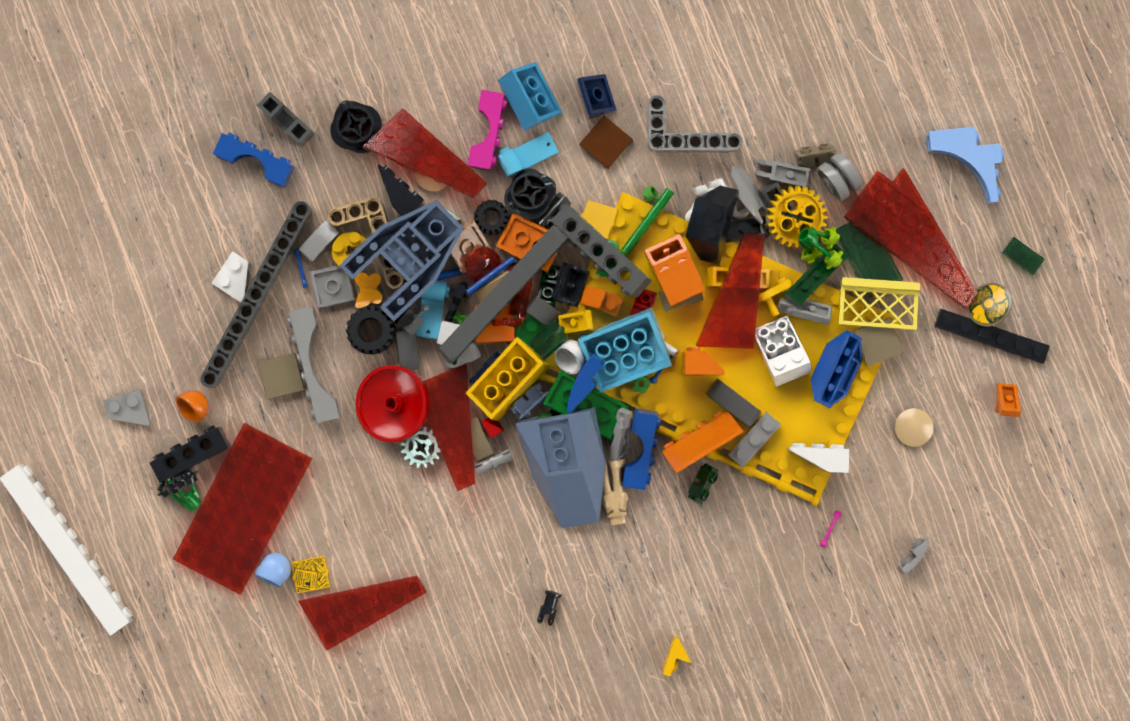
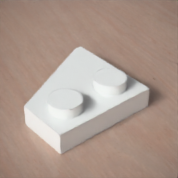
M232 251L212 281V284L241 302L245 296L250 262Z

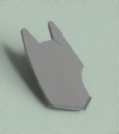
M733 166L730 178L735 184L736 189L739 190L736 202L741 201L753 217L762 224L763 220L758 210L762 208L768 215L771 212L767 210L768 207L747 173L746 168Z

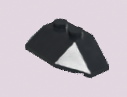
M720 185L695 199L685 237L700 260L716 265L720 264L739 190Z

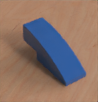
M594 353L576 377L568 400V413H571L598 383L593 377L605 363Z

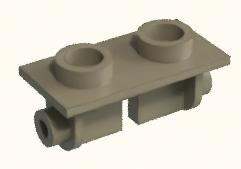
M828 143L820 144L816 148L802 147L800 150L795 151L799 158L797 159V166H815V158H818L819 165L824 162L830 163V158L835 155L832 152H836V149Z

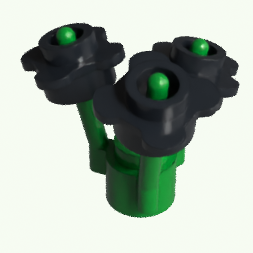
M192 470L184 471L181 476L169 477L166 481L159 484L157 489L159 493L157 495H161L163 498L170 495L183 508L186 507L189 512L195 510L201 504V501L198 499L201 495L194 486V482L198 480L196 477L198 471L193 473ZM190 485L193 493L189 491L184 494L181 491L182 486Z

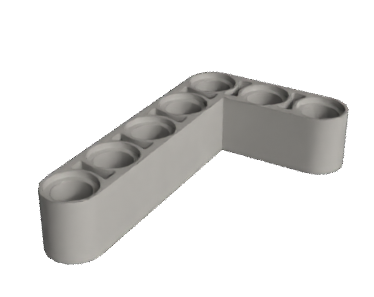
M653 95L649 99L648 148L652 152L730 153L738 151L742 146V137L737 133H666L665 99L661 95ZM658 100L661 102L662 107L654 109L651 103ZM658 119L661 121L662 126L654 128L651 122ZM655 138L660 139L662 145L658 148L654 147L651 143ZM674 138L679 139L681 146L673 147L671 140ZM692 138L698 139L700 146L692 147L690 140ZM716 138L719 141V146H710L709 140ZM735 138L738 141V146L731 147L728 144V140Z

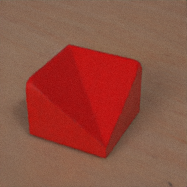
M489 417L481 423L490 438L504 431L499 421L491 420Z

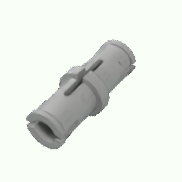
M509 449L473 465L479 476L489 470L498 469V466L513 460Z

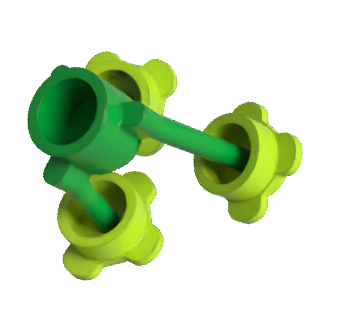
M813 227L804 228L798 235V243L804 248L801 260L807 261L808 264H813L823 253L826 255L824 262L828 264L826 267L828 270L831 267L836 268L842 262L841 256L843 251L838 253L832 250L829 253L818 244L817 235L821 236L822 243L826 244L827 249H831L840 238L836 228L831 227L823 232Z

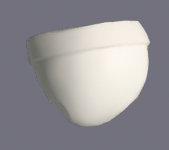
M566 340L556 346L554 356L559 368L565 373L577 374L586 362L579 342Z

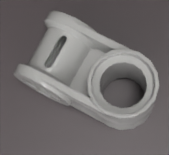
M474 340L456 360V365L448 363V360L445 358L444 361L447 367L455 369L481 358L482 355Z

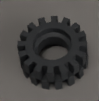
M487 200L477 206L474 213V221L484 234L497 235L505 230L509 221V215L506 207L501 202ZM489 210H494L499 214V220L494 225H489L484 220V215Z

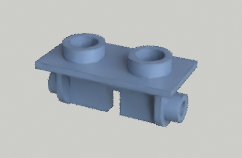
M539 383L533 384L524 393L528 397L527 400L520 396L511 404L510 410L514 414L518 413L515 416L520 420L527 418L532 413V408L536 405H541L545 401V396L548 395V392H541L543 388Z

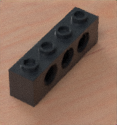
M213 425L204 430L205 434L199 437L196 434L188 438V443L182 446L180 443L170 448L171 452L165 455L161 452L153 456L154 460L149 462L159 483H163L169 477H175L231 448L222 428H215ZM205 439L211 442V447L208 450L204 449L202 445ZM188 448L194 451L191 459L185 454ZM170 457H174L177 460L175 467L169 465Z

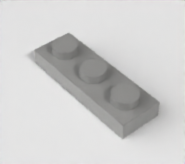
M765 412L731 450L728 456L743 468L781 424L768 412Z

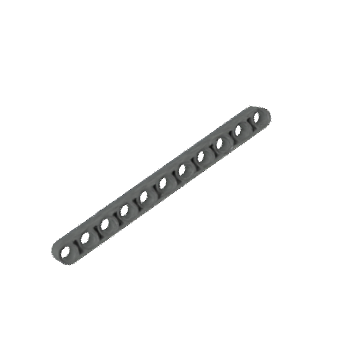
M296 202L288 214L201 375V383L205 387L214 388L221 383L311 217L312 208L306 202ZM300 206H306L307 212L304 215L298 214ZM293 222L297 223V230L290 232L289 225ZM283 239H287L289 242L286 249L280 248V242ZM274 256L279 257V264L276 266H272L270 262ZM264 273H269L270 280L267 283H263L261 280ZM259 289L261 297L258 300H254L252 293ZM247 306L252 309V313L248 317L243 314V310ZM237 323L243 326V330L239 334L234 331V326ZM228 340H231L234 344L230 351L225 348V343ZM222 357L224 365L219 368L216 365V359ZM209 374H213L215 376V382L213 384H209L207 382V376Z

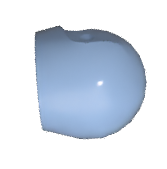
M271 553L257 567L255 576L270 585L280 587L290 575V562L283 554Z

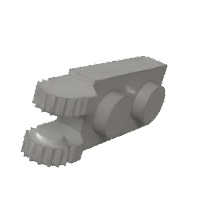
M761 159L757 161V164L760 166L772 167L771 173L755 171V176L802 188L808 185L811 172L809 168L778 161L771 162Z

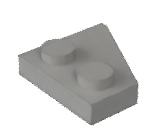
M142 390L103 400L108 419L145 426L151 425Z

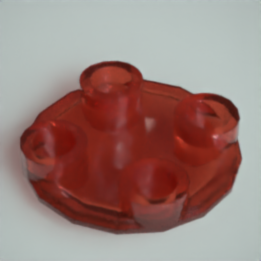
M487 246L474 250L465 260L467 274L475 283L502 264L499 254Z

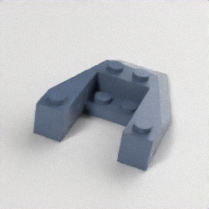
M435 200L381 225L350 253L339 266L353 280L381 254L406 279L380 307L395 321L436 282L464 228Z

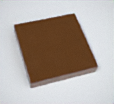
M603 115L579 145L609 169L633 139Z

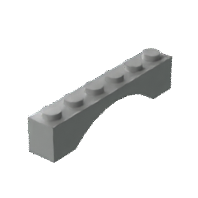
M313 306L289 311L290 316L287 317L288 324L294 330L295 335H292L294 346H298L297 360L299 365L302 364L304 372H301L303 382L307 383L308 386L306 396L308 402H312L313 421L316 420L318 424L342 418L337 399L322 386L313 368L311 356L312 342L318 327L315 309Z

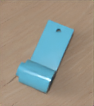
M547 132L515 149L506 147L500 150V155L497 158L508 178L559 153L550 133Z
M436 281L421 295V307L426 304L429 306V310L419 316L424 322L416 331V337L438 340L445 298H449L450 295L448 294L450 286H447V282Z

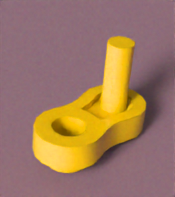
M785 276L774 281L776 285L756 295L759 302L765 300L773 317L780 313L772 296L793 285L791 279H786Z

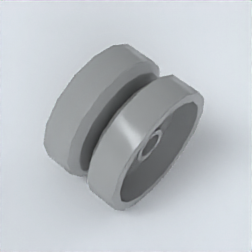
M838 152L830 158L831 164L824 162L816 170L830 193L838 201L842 202L850 196L849 189L855 192L864 184L852 163L842 153Z

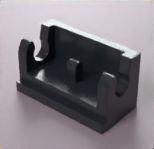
M563 262L551 298L559 303L577 308L590 271Z

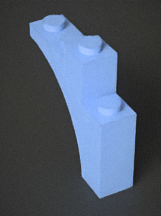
M975 127L937 130L926 133L928 153L948 155L962 162L979 180L985 194L986 204L998 202L1001 193L996 183L999 174L995 165L1002 163L1004 159V150L1000 147V143L977 146V143H979V133L975 130Z

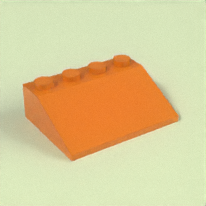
M720 410L712 415L714 419L708 423L704 420L696 425L697 429L693 432L688 430L679 436L680 440L675 443L671 440L663 445L664 449L661 452L675 473L743 433L742 428L728 411L723 412Z

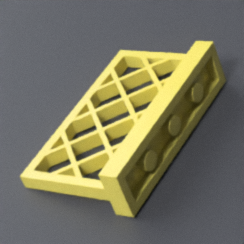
M842 277L840 281L838 325L917 330L920 283ZM845 291L853 292L858 298L849 304L844 298ZM866 293H872L877 298L871 305H868L862 298ZM886 294H891L896 299L889 307L881 299ZM904 296H914L913 305L909 308L901 301ZM858 300L867 307L860 314L852 307ZM878 301L886 308L879 316L871 308ZM897 302L905 309V312L899 317L891 310ZM847 309H850L857 316L852 321H843V314ZM869 310L876 318L872 322H865L861 315ZM887 311L895 318L891 324H885L880 318ZM908 313L913 318L912 325H904L900 318Z

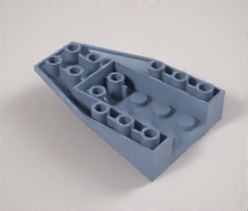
M595 407L578 409L573 413L539 418V416L525 418L515 423L532 477L560 526L566 528L598 523L600 521L606 459Z

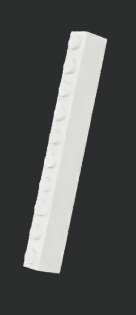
M17 465L0 477V480L110 636L133 621L131 611L122 605L119 594L116 591H112L108 578L105 575L102 576L98 571V564L89 558L86 547L83 544H79L75 531L72 528L69 529L65 524V517L56 511L53 500L50 497H46L41 483L34 480L32 470L27 465Z

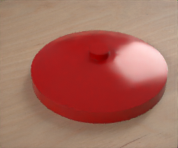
M398 365L382 366L371 371L361 382L356 394V413L360 424L372 437L384 442L404 441L414 436L426 421L429 411L428 392L423 381L412 370Z

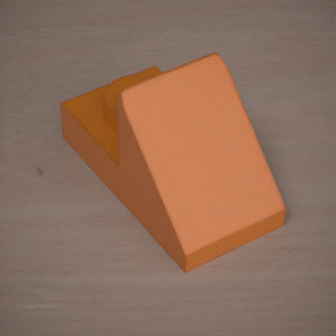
M587 285L580 303L616 317L623 298Z
M997 384L995 412L1000 413V416L1020 417L1021 408L1017 385Z

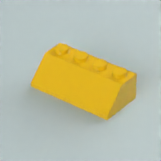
M516 337L471 386L466 394L491 420L499 421L512 407L511 404L522 396L550 365L534 349L519 337Z

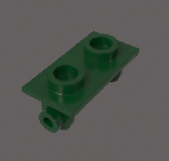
M706 463L703 466L701 465L696 475V478L700 479L701 482L699 484L693 481L688 491V498L700 504L706 501L711 485L718 478L717 473L719 470Z

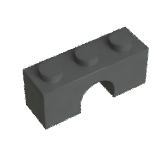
M271 92L257 104L267 116L301 147L314 136L315 133Z

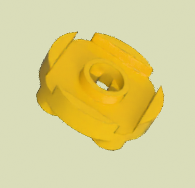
M347 232L338 236L332 245V257L336 265L339 266L348 256L346 254L348 247L356 249L366 239L357 232Z

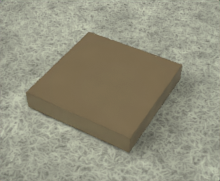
M889 317L887 319H884L883 322L885 324H891L892 319L891 317ZM861 327L853 330L856 335L862 338V355L866 366L904 353L895 329Z
M296 353L258 362L267 400L305 390Z

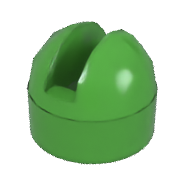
M649 186L643 190L642 196L645 195L644 201L653 202L658 200V192L654 186Z

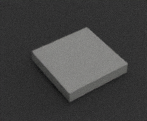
M333 266L310 271L318 309L356 301L351 278L341 267Z

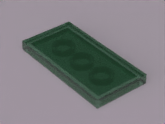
M868 212L836 229L837 234L840 235L838 241L844 252L849 255L848 260L859 279L904 280ZM867 293L869 298L874 296L872 293Z

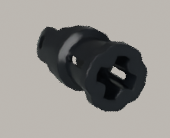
M546 590L544 604L540 607L537 622L542 623L544 616L549 614L548 625L551 626L554 623L557 603L562 594Z

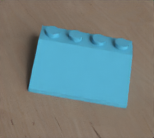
M652 307L584 333L578 339L586 360L594 353L605 363L594 376V379L598 382L597 386L600 392L672 366Z

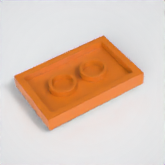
M513 213L496 247L521 260L548 230ZM558 251L540 270L548 272Z

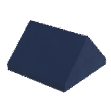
M606 74L577 79V85L588 119L617 110Z

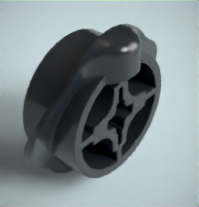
M345 100L338 105L330 127L331 137L335 144L343 149L367 154L374 149L378 141L382 120L379 113L373 107L356 101ZM362 114L365 115L366 118H355L353 115ZM348 118V124L341 130L343 122ZM352 121H354L355 124H357V126L359 127L358 130H359L360 134L357 132V130H355L354 124H353ZM371 124L369 133L364 137V130ZM357 136L359 140H349L345 137Z
M523 169L514 176L505 192V206L508 210L524 219H538L546 213L551 201L554 199L556 184L552 178L535 169ZM530 182H536L542 187L533 186ZM524 183V189L515 194L516 189ZM528 192H531L533 196L529 197ZM546 194L544 200L536 205V200ZM527 202L530 207L523 206L520 203Z

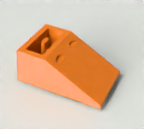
M680 234L644 250L646 260L670 307L706 291Z

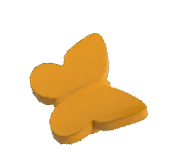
M360 272L354 278L360 287L359 291H361L356 299L355 307L363 308L370 305V302L380 304L383 299L382 294L377 288L381 283L380 275L373 273L368 276V274Z

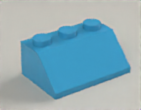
M536 62L513 69L498 79L524 131L537 127L563 113Z

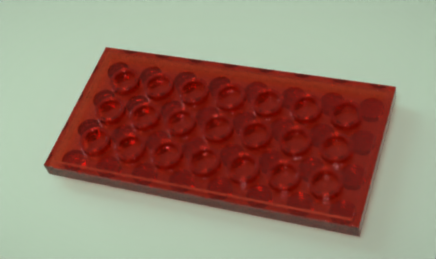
M244 423L173 560L241 595L313 458Z

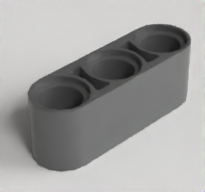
M716 379L706 392L708 397L748 427H751L761 414L759 409L719 379Z

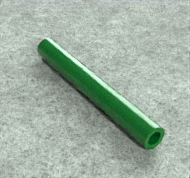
M669 188L665 189L621 250L627 255L631 253L674 195L673 191Z

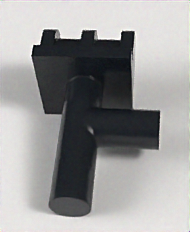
M461 282L455 290L451 289L448 293L454 296L445 320L448 322H452L460 301L466 302L470 297L465 295V290L468 289L466 282Z

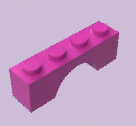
M481 90L478 110L488 119L490 130L483 142L471 146L467 164L469 168L491 172V167L496 165L497 156H494L495 148L499 149L501 138L497 137L498 130L503 128L504 118H501L502 111H506L508 101L502 93Z

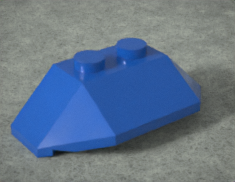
M846 330L826 344L811 376L814 401L827 408H831L833 404L839 402L847 395L862 362L861 337Z

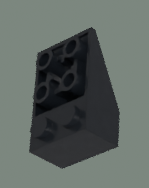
M380 164L378 165L392 207L401 216L424 206L422 203L424 199L415 190L411 193L408 190L410 187L401 178L397 180L394 177L396 174L387 165L384 167Z

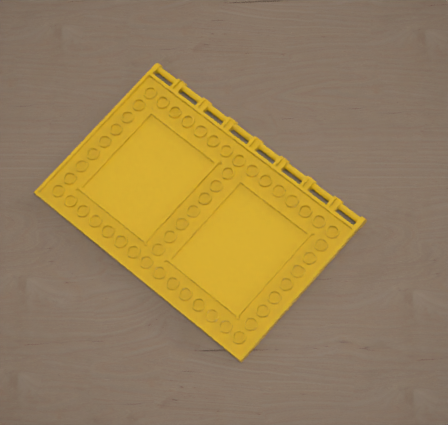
M622 192L615 207L619 210L614 222L615 226L612 228L608 240L615 241L619 245L620 251H622V247L653 205ZM662 210L629 255L626 254V256L652 280L645 288L657 293L652 309L661 331L666 335L664 341L676 348L679 354L671 359L672 366L664 368L658 376L657 382L655 384L650 383V387L647 388L645 393L635 392L632 389L631 381L603 391V393L637 409L656 411L658 418L677 428L674 432L660 426L659 429H655V432L676 442L681 439L679 436L684 432L696 430L697 424L704 420L708 423L714 419L712 415L720 410L723 412L727 411L706 395V392L716 379H719L759 409L761 414L751 427H748L731 414L742 428L743 433L708 453L706 457L714 461L719 460L741 470V473L749 477L754 476L776 486V489L784 493L789 492L809 501L811 505L816 507L832 472L820 469L787 450V447H792V443H804L805 447H811V444H825V448H830V444L844 445L881 362L866 366L862 355L861 365L847 395L843 399L833 404L831 408H827L814 401L811 376L826 344L846 330L854 333L853 330L861 328L860 326L838 325L840 290L823 283L807 299L832 307L829 325L791 316L780 311V314L773 317L765 300L759 302L756 297L758 293L766 289L707 287V267L770 269L769 288L776 285L774 281L784 276L786 279L790 278L794 284L803 275L802 273L734 242L725 243L719 265L702 261L685 237L689 222ZM680 234L706 291L702 292L704 300L687 307L683 305L666 312L663 310L659 292H662V289L646 260L644 250ZM591 260L587 268L590 273L580 302L587 285L621 297L623 301L616 317L580 302L577 308L570 306L567 314L591 310L593 329L589 331L628 317L635 300L634 296L630 295L628 297L620 290L622 286L618 282L615 285L607 277L597 276V268L593 265L595 263L593 260ZM630 272L624 275V281L630 278ZM788 289L772 296L776 307H778L780 297L787 299L784 294ZM845 293L844 298L849 304L857 299ZM860 300L852 305L858 314L867 308ZM875 306L871 307L878 316L884 311ZM847 309L843 314V321H852L857 316L850 309ZM869 310L861 315L865 322H872L876 318ZM888 312L880 317L882 320L891 317L892 322L895 320ZM788 316L807 354L812 372L776 387L752 330ZM559 330L545 360L550 365L548 368L558 373L561 371L554 356L556 346L560 342L566 340L579 342V337L589 331L561 334ZM688 347H700V351H706L725 371V375H682V352L686 351ZM547 368L537 380L541 382L546 381L553 385L556 378L546 373ZM657 371L645 376L647 377V379H650V377L654 376L657 373ZM578 372L577 374H569V375H571V376H573V377L576 378V377L578 376L579 372ZM765 412H768L781 425L743 468L731 457L721 453L722 448L731 451ZM757 464L781 474L780 478H774L757 470ZM792 480L816 490L815 494H809L792 486Z

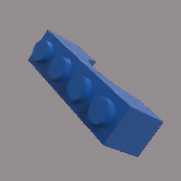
M230 132L228 135L221 134L213 155L232 164L243 157L257 158L264 166L265 179L283 188L286 187L295 168L290 165V160L282 156L280 159L273 157V152L264 148L263 151L256 149L257 145L247 140L245 143L238 141L239 137Z
M634 408L632 431L641 438L644 448L641 455L635 461L625 464L622 487L645 490L646 484L650 485L651 473H648L649 466H653L654 455H651L652 447L656 448L658 438L654 434L655 429H659L661 418H658L656 411Z

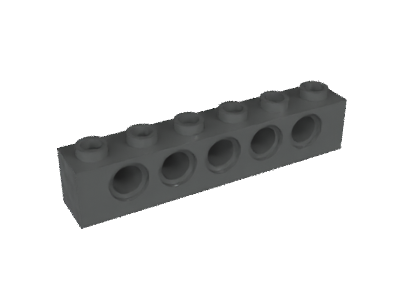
M565 204L551 220L558 229L569 237L567 241L575 248L578 245L582 249L580 253L588 260L592 258L595 261L593 265L601 272L605 270L609 274L607 278L615 285L618 282L622 286L620 290L628 297L632 295L637 298L651 283L652 280L568 204ZM573 224H576V229L573 232H571V226ZM590 236L589 242L584 244V238ZM603 248L602 255L597 256V251ZM614 260H616V261H617L616 266L611 269V268H610L611 262L614 261ZM630 272V278L624 281V275Z

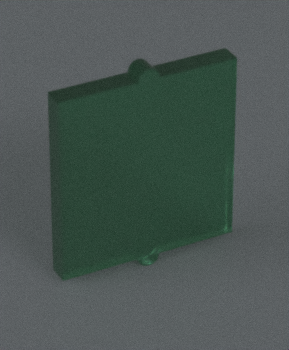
M556 319L530 340L535 348L534 351L540 355L543 361L569 339L564 332L565 328L560 326Z

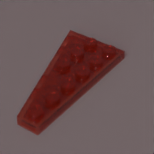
M404 108L363 145V149L367 151H373L379 154L380 157L393 160L402 167L422 176L426 175L440 184H446L452 187L453 190L473 199L487 185L478 174Z
M743 234L697 340V347L754 349L764 234Z
M464 364L423 381L429 396L427 420L457 492L475 485L469 396L466 394L468 391L467 364Z
M418 575L306 598L298 600L324 647L326 650H329L427 593V590Z

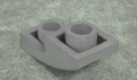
M326 220L304 242L299 252L313 263L340 236V232Z
M919 538L911 544L912 547L909 550L913 556L905 557L900 561L901 565L898 566L903 574L906 575L922 559L930 544L928 539Z

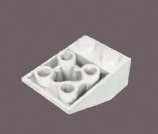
M788 316L752 330L776 387L812 372L810 361Z
M792 443V447H787V450L824 471L849 473V449H844V445L830 444V448H825V444H811V447H805L804 443Z

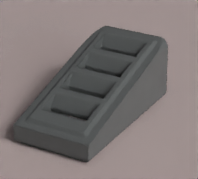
M772 181L758 190L768 208L773 207L770 200L775 197V194L782 196V189L777 181ZM772 189H775V192L771 193L770 195H767V192L771 191ZM788 202L787 207L789 210H791L792 208ZM786 212L782 215L792 217L795 214Z

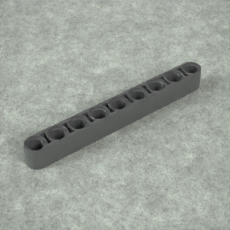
M553 225L437 351L451 364L454 363L565 244L568 237Z

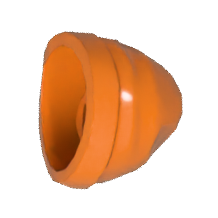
M189 390L178 395L175 399L179 412L189 421L196 423L203 421L208 413V400L201 391Z

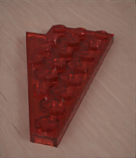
M902 168L893 181L879 171H876L846 212L844 218L964 309L968 308L978 292L906 170Z

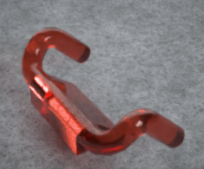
M516 264L510 266L508 269L505 270V272L508 270L511 271ZM532 279L511 301L508 314L516 315L517 318L515 320L497 318L492 321L493 326L506 325L518 327L523 323L532 289Z

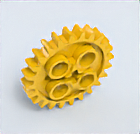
M789 186L788 192L783 189L781 190L782 196L775 194L776 202L770 200L773 207L767 208L771 214L766 215V218L771 219V221L766 225L773 227L769 230V233H776L773 238L776 240L780 238V244L783 245L786 242V246L791 247L793 243V247L798 248V235L802 224H805L806 228L813 227L820 232H823L820 229L821 226H827L823 222V219L828 218V216L823 215L827 208L821 207L825 202L822 200L818 201L820 195H814V190L808 191V187L804 186L802 190L800 186H795L794 190ZM792 200L794 202V207L791 210H789L787 205L788 202ZM810 205L811 213L806 215L805 209ZM784 211L812 219V222L809 223L784 216L781 212ZM787 219L789 222L788 226L783 229L782 222Z

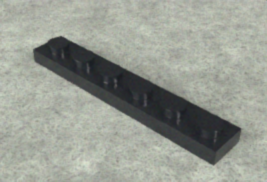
M939 309L934 324L935 328L1044 364L1050 345L994 326H980L972 321L971 318L944 309Z

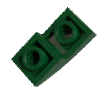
M551 265L547 273L542 271L538 297L555 307L556 300L552 299L551 296L561 270L560 266Z

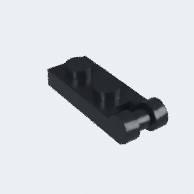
M761 216L762 224L755 218L731 221L725 243L769 236V231L765 226V216ZM758 226V231H754L753 227Z

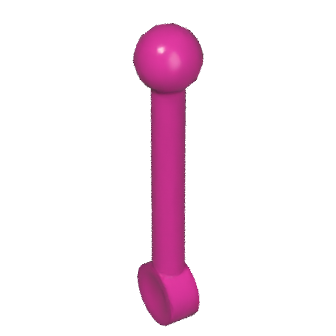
M838 510L834 512L832 523L824 540L820 542V546L823 548L827 546V540L837 519L842 515Z

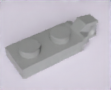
M780 297L777 307L778 311L791 316L827 325L830 323L832 312L830 305L806 300L797 308L788 299Z
M623 407L617 412V423L613 430L614 439L610 447V459L613 461H617L627 454L633 422L630 421L632 412Z

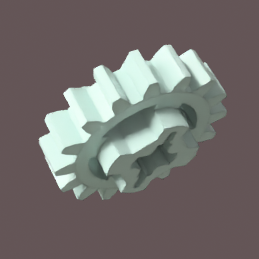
M424 427L422 431L419 430L414 436L407 439L406 442L401 443L402 446H405L401 453L407 454L404 460H411L409 465H413L415 462L417 463V468H420L421 464L427 468L428 462L433 465L435 464L433 459L440 458L437 452H442V449L438 448V445H441L442 442H437L436 440L439 434L432 435L433 429L427 432V427ZM424 434L429 436V438L424 440L421 439L418 435ZM412 439L414 446L413 449L409 451V444ZM418 442L426 444L425 452L417 450L419 447ZM434 443V452L431 455L430 445ZM422 455L426 460H418L414 457Z

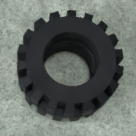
M374 306L363 307L356 310L350 316V320L347 321V339L350 341L351 346L361 353L369 355L380 354L387 350L394 342L396 326L393 320L381 308ZM369 319L377 320L382 326L381 337L374 342L365 341L360 334L361 325Z

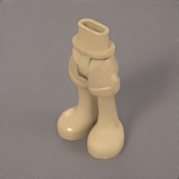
M624 457L617 461L609 460L614 485L613 491H611L606 461L602 505L607 512V517H610L611 525L626 523L625 515L627 514L626 502L628 494L626 491H623L621 482V469L626 464Z

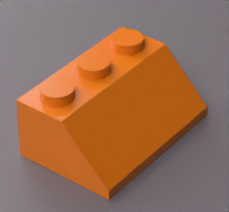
M688 347L686 351L682 352V375H725V371L706 351H700V347Z

